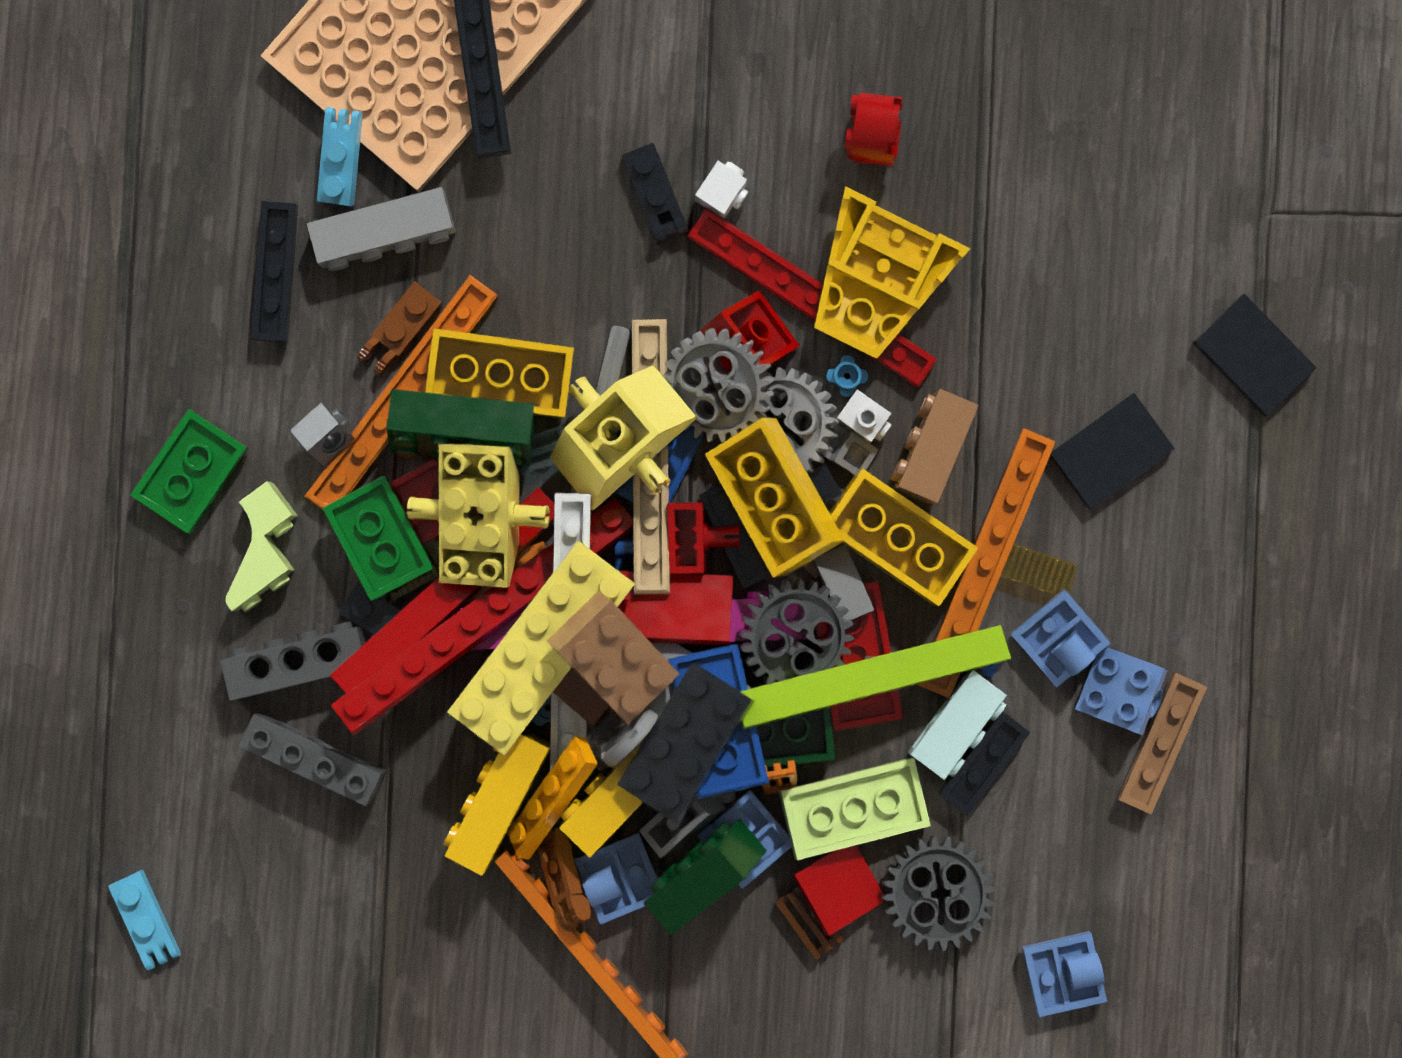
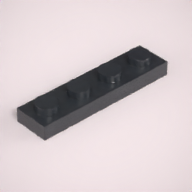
M261 201L251 339L253 341L288 343L298 205L296 203Z

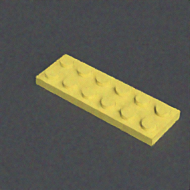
M577 541L447 713L505 755L571 669V666L554 650L547 640L597 591L609 598L618 607L635 583L580 541Z

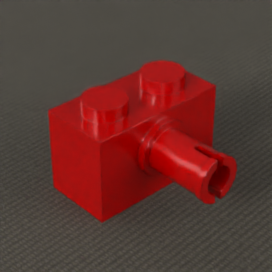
M705 502L667 503L669 574L705 573L706 551H709V548H740V538L725 537L726 535H739L740 526L708 527V523H705Z

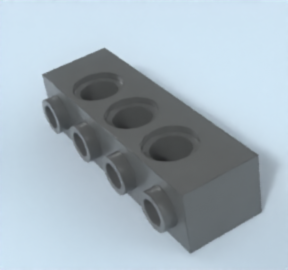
M351 622L331 626L332 633L321 636L318 635L317 630L297 634L298 641L288 644L284 643V638L263 642L264 649L251 652L250 646L230 650V658L220 660L229 700H236L331 677V673L366 643L363 628H353ZM326 642H332L338 650L337 657L332 662L325 660L321 653L322 647ZM293 650L299 651L304 659L302 667L298 670L291 668L288 664V656ZM260 658L266 660L269 664V673L264 678L259 677L254 671L255 662Z
M262 712L253 714L238 746L364 806L372 803L386 773V770Z

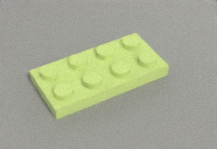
M912 757L779 791L795 860L931 826L915 758Z

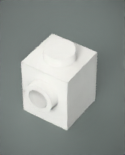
M717 161L695 194V202L725 219L731 208L738 209L749 193L744 189L747 184V179L743 177L744 171L729 161L725 165Z
M856 390L837 417V420H839L840 425L871 443L874 438L881 441L892 424L887 422V419L892 413L859 390Z

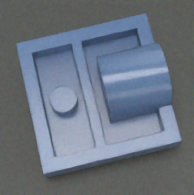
M1065 588L1011 632L1013 638L1056 687L1070 676H1074L1082 671L1095 659L1099 652L1111 643Z
M1106 647L1096 655L1075 709L1143 736L1149 718H1152L1159 708L1163 695L1161 687L1168 670Z
M750 789L697 834L698 838L704 843L710 838L709 835L725 822L730 826L740 818L765 847L766 853L747 877L738 884L742 889L792 847L789 834Z
M639 832L600 847L590 858L586 854L574 858L586 896L595 910L600 925L645 907L643 903L652 893L649 887L658 879Z
M1090 931L1021 946L1038 1017L1107 1002L1103 985L1105 983L1104 973Z

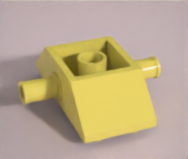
M655 366L616 381L601 396L591 386L586 377L577 379L575 382L579 387L576 388L574 384H571L568 392L573 395L584 411L563 429L550 456L551 461L577 493L591 494V510H595L635 473L650 489L652 495L662 492L663 489L658 483L666 488L670 484V479L665 476L652 459L698 417ZM619 430H621V434H620V436H619V438H618V436L616 435V433H617Z
M439 444V499L410 497L407 504V509H412V511L407 512L409 519L438 520L439 583L508 588L519 546V526L542 527L546 529L550 520V516H545L550 513L549 506L519 505V473L510 447Z

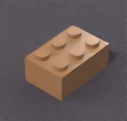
M938 389L933 395L928 394L923 399L917 416L922 418L919 427L915 426L914 429H911L903 448L909 450L905 460L901 459L897 462L890 480L895 482L893 490L930 506L937 504L979 405L942 389Z
M599 591L547 640L554 650L627 724L639 715L679 675L675 668L624 613Z

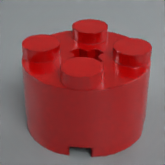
M863 92L860 95H852L850 116H852L854 129L848 128L846 133L845 149L847 150V159H852L853 163L895 167L894 158L897 159L902 121L898 117L899 110L903 111V97Z

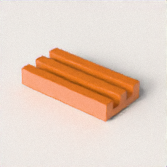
M794 760L787 761L788 768L781 769L780 763L773 764L774 771L767 772L768 781L775 779L776 785H762L763 794L779 793L780 790L797 786V772ZM788 777L789 783L783 784L782 778Z

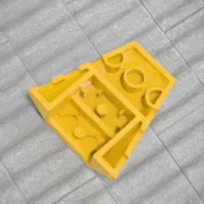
M845 186L814 328L877 359L970 248L940 233L935 235L876 206V201Z

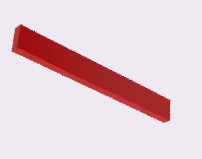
M706 208L687 238L815 322L824 284ZM899 333L877 359L865 354L917 389L937 360V358Z
M539 487L519 504L549 506L550 513L545 515L550 516L549 525L546 529L554 523L555 503ZM519 526V546L516 557L546 529L542 527ZM438 577L331 673L330 676L345 693H348L444 623L483 586L439 583Z

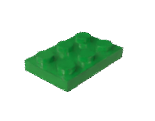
M188 409L130 496L185 533L191 534L249 448L193 410Z
M384 475L322 508L370 601H374L435 569L387 476Z

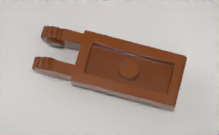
M414 281L371 334L373 337L367 341L356 358L362 363L366 362L382 343L390 350L377 362L373 372L378 376L383 375L398 356L401 357L443 303Z
M557 827L547 834L537 849L552 906L555 908L557 919H559L558 923H560V927L570 932L575 930L579 923L587 922L591 918L592 910L589 908L591 907L589 900L582 895L581 880L573 859L571 843L568 840V836Z

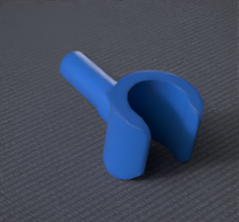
M621 539L616 543L614 562L616 570L622 571L624 558H634V539Z

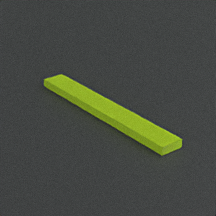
M998 625L740 691L755 700L741 723L742 729L1008 661L1011 659L1002 627Z

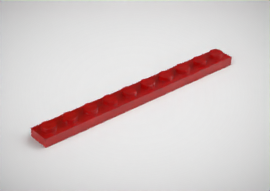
M616 498L591 515L590 550L598 556L634 530V519ZM554 542L512 572L508 588H490L331 704L352 735H356L522 613L553 574Z

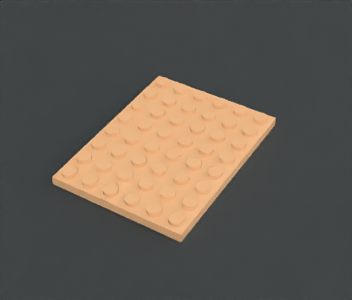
M309 0L261 54V57L324 112L327 107L335 108L336 122L340 109L349 111V124H351L353 111L362 112L360 143L418 193L472 133L454 0ZM490 0L503 96L586 0Z

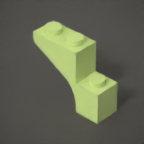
M266 481L239 501L250 520L252 539L226 595V604L231 611L243 609L244 612L251 610L262 601L259 597L269 588L274 592L290 581L287 575L294 571V568L270 536L274 534L277 538L289 531L294 526L291 521L298 517V515L276 485L269 481Z

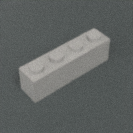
M442 187L307 223L317 264L323 269L328 267L329 271L349 267L348 262L362 259V262L378 260L382 258L383 252L394 249L396 253L408 252L416 248V243L429 241V244L442 243L449 240L450 234L456 233L446 193Z

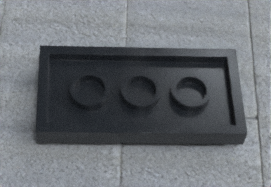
M692 662L617 785L670 820L680 823L755 700Z

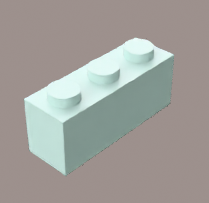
M974 670L967 671L954 688L951 697L945 700L908 750V753L945 780L948 774L953 777L964 764L965 760L961 757L970 746L974 749L984 737L985 732L982 728L988 720L992 719L995 721L1006 707V704L1002 701L1007 695Z

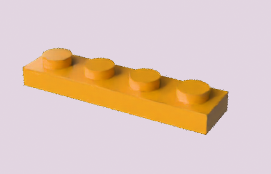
M573 737L508 830L509 839L518 859L530 860L598 763L586 738Z

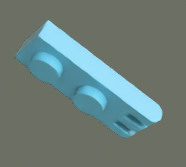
M327 107L324 115L317 201L353 206L356 192L362 112L353 111L351 124H349L348 110L340 109L337 122H335L336 109Z
M143 869L108 885L147 970L155 968L152 953H154L160 965L168 962V957L164 950L165 947H167L173 959L181 955Z

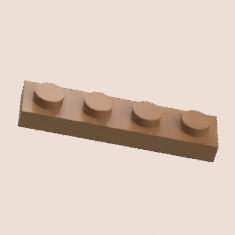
M1172 673L1162 695L1159 708L1151 720L1118 795V800L1152 815L1207 686L1178 673Z

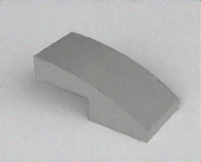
M812 417L803 431L808 430L812 425ZM839 424L830 426V431L837 434L838 437L827 439L826 443L832 447V452L822 450L820 454L852 475H855L860 469L867 470L879 449ZM799 436L798 440L804 444V440Z
M845 545L825 552L813 560L823 585L830 589L829 597L837 595L841 598L836 608L844 606L849 610L842 619L852 620L874 610Z

